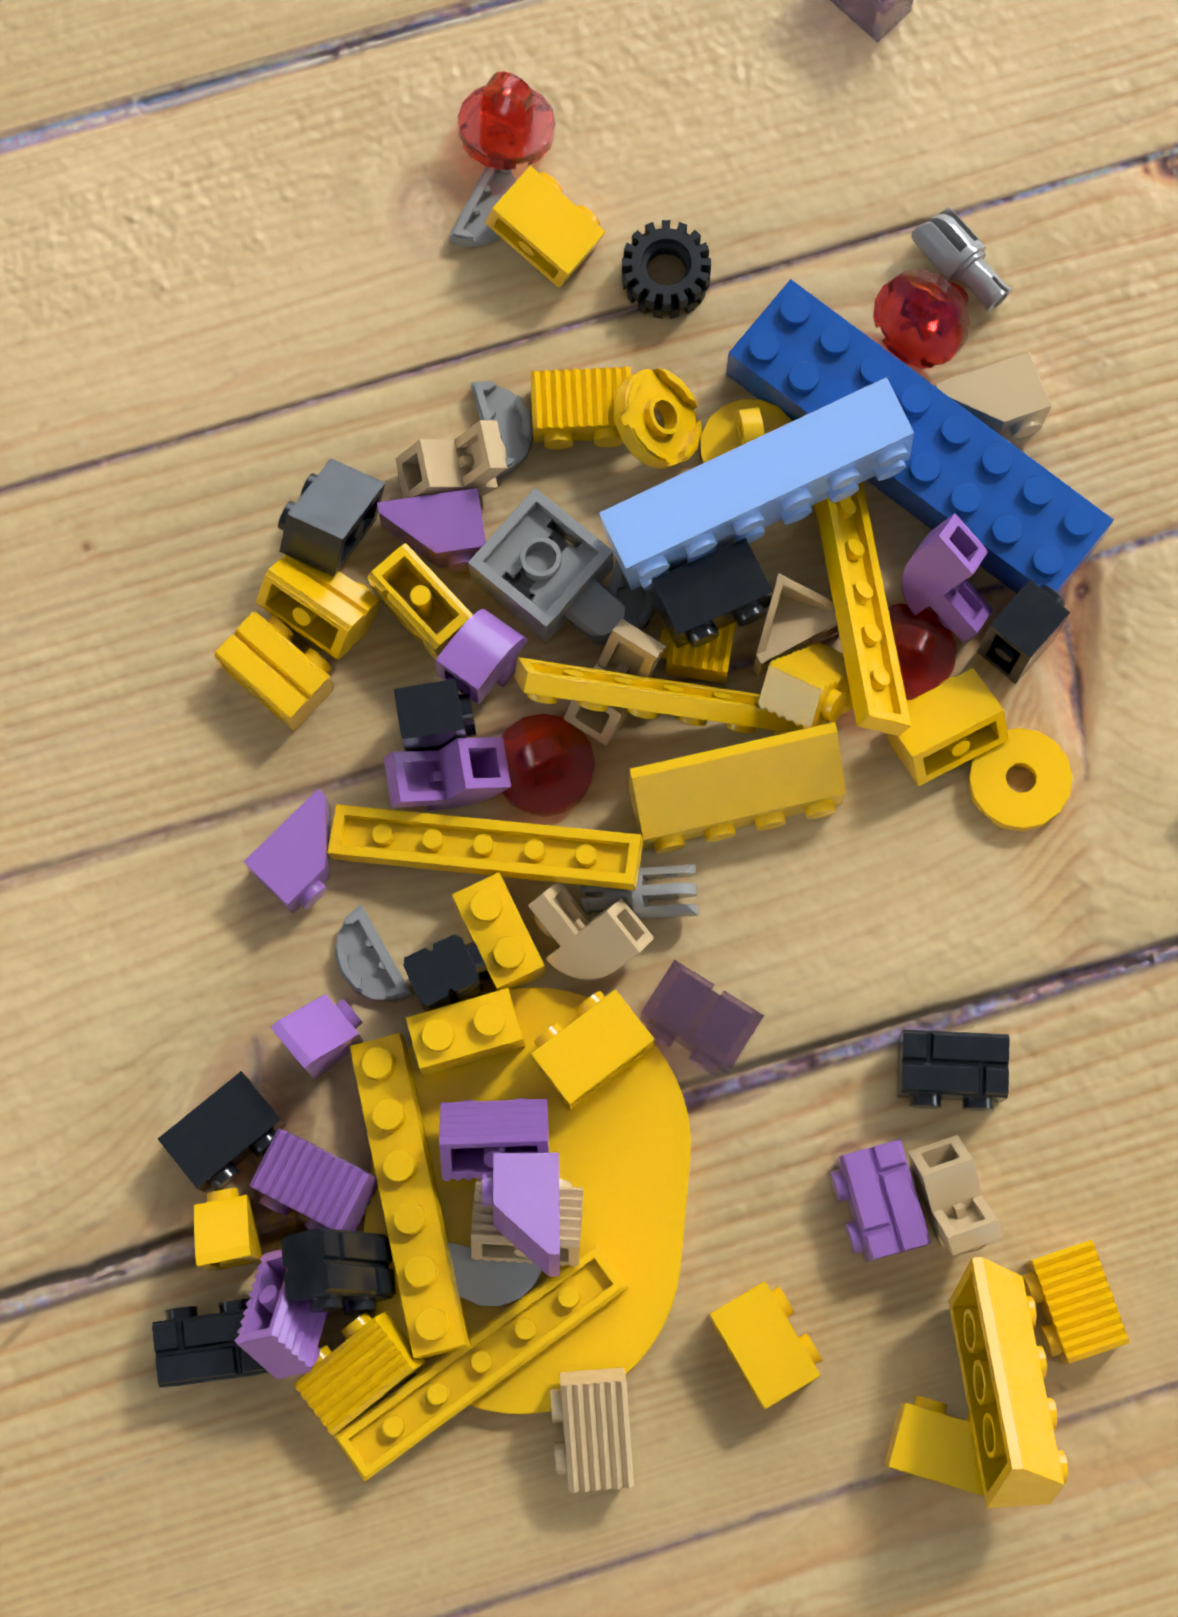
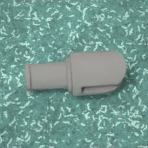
M946 208L912 231L911 238L945 278L949 282L962 280L982 302L988 312L992 311L994 307H998L1011 294L1013 289L1007 286L984 260L986 246L951 208Z
M696 864L639 868L636 891L581 885V893H585V896L603 895L602 897L581 898L583 911L586 914L604 911L622 897L639 919L698 916V905L695 904L649 906V901L695 897L697 896V884L668 883L648 885V880L695 876Z

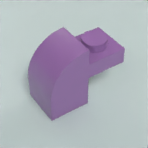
M955 513L930 531L909 559L902 576V589L905 600L915 616L930 606L936 612L941 624L953 631L964 643L979 632L993 609L967 580V578L974 574L988 553V550Z
M481 609L466 621L436 659L437 676L444 681L456 679L458 691L463 694L469 693L470 699L479 705L495 683L504 688L515 673V657L526 644L527 638L487 610Z
M503 737L457 738L440 750L391 752L384 757L392 808L427 806L428 811L454 809L486 801L511 788Z

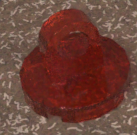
M505 71L496 72L490 77L485 86L474 90L462 102L457 117L458 135L463 142V148L467 154L484 166L500 170L516 169V164H523L525 162H528V166L538 162L550 150L555 136L556 123L553 108L545 97L530 88L522 78Z
M924 269L903 271L884 284L875 298L873 319L876 328L880 326L881 332L885 336L882 342L890 353L905 364L920 369L945 364L961 351L968 340L970 318L967 310L968 294L959 285L944 279L939 274Z
M899 603L889 606L888 611L906 700H912L936 688L941 682L950 677L955 667L956 645L951 630L941 624L936 613L925 608L915 616L908 604Z
M541 713L523 717L508 727L501 736L504 741L511 788L502 792V795L509 804L518 810L521 809L524 812L531 813V815L541 817L565 813L581 802L592 783L595 760L591 743L582 730L564 720L562 716Z

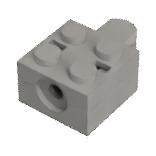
M536 488L530 492L468 562L471 581L547 643L567 621L590 640L597 643H605L621 619L625 620V605L623 601L601 584L613 570V550Z

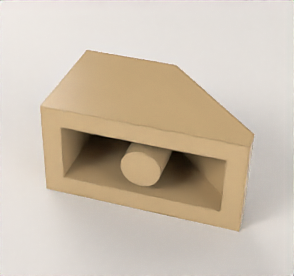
M1030 352L935 383V387L1002 437L1013 434V437L1017 439L1037 432L1042 428V424L1045 422L1051 409V403Z

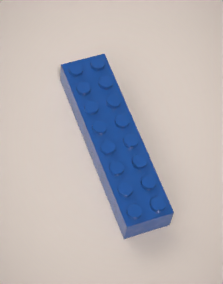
M792 279L787 282L728 353L726 375L756 398L779 407L792 421L887 377L914 431L910 460L904 462L906 465L904 470L888 479L878 481L877 477L874 476L866 481L931 530L955 513L988 550L979 566L1016 594L1030 579L1039 587L1046 585L1059 594L1103 540L1114 521L1113 518Z

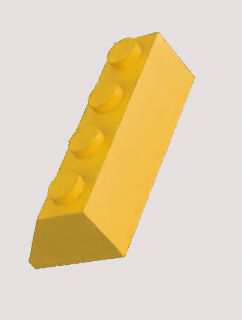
M832 722L629 769V795L638 833L641 834L643 839L642 849L655 848L657 854L669 853L684 848L686 846L685 840L705 836L706 842H716L735 836L736 828L755 824L758 831L769 830L786 824L785 817L805 813L807 819H816L835 813L837 811L836 805H841L846 795L836 723Z
M983 1257L971 1258L948 1302L986 1508L1051 1504L1067 1482L1068 1464L1064 1451L1057 1450L1054 1435L1057 1427L1056 1405L1052 1397L1047 1398L1043 1381L1047 1373L1046 1355L1042 1346H1036L1033 1331L1037 1319L1035 1301L1031 1295H1026L1023 1276Z

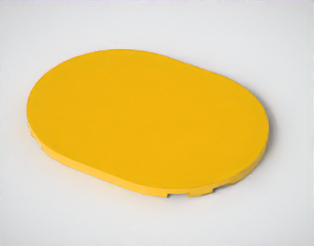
M527 987L509 989L525 1047L427 1076H423L419 1068L413 1044L408 1048L448 1242L471 1247L475 1182L479 1180L475 1177L470 1181L463 1177L459 1182L454 1178L448 1182L442 1179L439 1148L440 1103L461 1102L464 1100L502 1101L517 1098L547 1099L549 1153H559V1179L569 1181L573 1187L583 1188L579 1255L597 1243L628 1286L626 1290L470 1404V1406L483 1410L507 1414L550 1412V1390L561 1389L559 1373L624 1367L626 1375L651 1348L667 1320L678 1288L691 1161V1133L685 1100L672 1069L654 1044L651 1049L570 1110L533 1062L531 1053L538 1048L534 1040L545 1030L558 1022L564 1029L580 1015L576 1008L589 997L552 988ZM372 1159L370 1174L376 1176ZM377 1187L370 1204L366 1208L363 1232L384 1234L388 1237L379 1188ZM393 1261L389 1264V1268L394 1269L396 1294L392 1299L376 1302V1311L373 1313L374 1316H378L387 1311L409 1339ZM542 1271L537 1281V1284L532 1289H530L526 1294L531 1292L533 1289H535L537 1286H539L541 1283H543L551 1276L546 1275ZM460 1297L468 1337L518 1300L497 1307L479 1306ZM446 1353L423 1358L426 1363L414 1373L418 1375Z

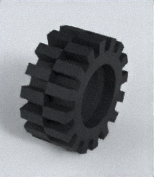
M662 220V227L660 229H655L653 222L646 224L643 235L637 230L632 235V243H626L622 258L623 290L627 289L628 300L631 304L637 301L638 310L646 314L648 308L654 310L653 318L662 319V312H670V319L679 317L680 309L684 308L687 314L693 311L695 301L701 303L705 298V292L709 288L711 258H709L707 243H700L701 235L696 230L688 234L687 224L679 222L677 229L670 228L671 220ZM668 254L679 258L686 270L683 278L673 285H660L654 282L647 273V266L656 256Z

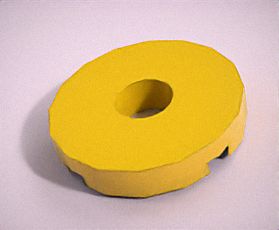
M647 368L628 376L618 387L614 401L616 427L622 442L635 458L647 466L666 469L689 460L698 449L702 434L701 420L696 422V415L693 410L698 407L694 395L685 383L670 371L661 368L654 370ZM654 408L662 414L664 428L657 423L654 416Z
M1024 728L1007 730L1008 741L973 758L970 763L968 786L972 802L980 812L982 811L986 817L991 819L992 823L1003 829L1022 832L1040 828L1060 813L1070 797L1073 775L1068 757L1056 741L1036 730ZM1014 767H1022L1028 770L1034 780L1033 788L1023 793L1011 789L1006 780L1008 770Z

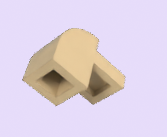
M479 420L455 440L419 439L395 458L403 499L478 488L480 497L498 488L496 476L507 469L505 445L501 441L498 422L494 420Z
M621 619L612 630L593 669L653 678L658 669L656 664L665 645L624 619ZM572 700L563 719L607 746L630 713L627 712V708L608 706L607 711H593L579 706L577 701Z
M555 882L528 905L534 913L535 922L540 930L548 937L554 938L559 944L546 957V960L557 970L573 978L592 980L606 977L639 954L654 939L622 897L591 920L564 885Z
M958 1135L908 1152L919 1194L931 1227L941 1247L947 1246L952 1256L963 1252L969 1253L981 1250L987 1244L1003 1239L999 1220L982 1195L974 1160Z

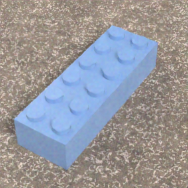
M886 377L599 512L605 536L631 591L640 586L643 587L644 591L651 590V580L741 539L746 538L750 544L765 534V527L780 520H783L785 525L797 522L812 512L810 506L827 498L830 499L831 503L841 501L859 490L857 484L876 476L878 481L898 474L905 469L906 465L904 462L910 460L914 431Z

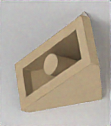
M778 573L753 667L758 677L767 672L772 660L776 661L777 658L781 659L782 656L786 657L787 654L791 655L792 652L796 653L797 650L801 651L802 648L806 649L807 646L811 647L812 644L816 645L817 642L822 643L839 634L833 600Z

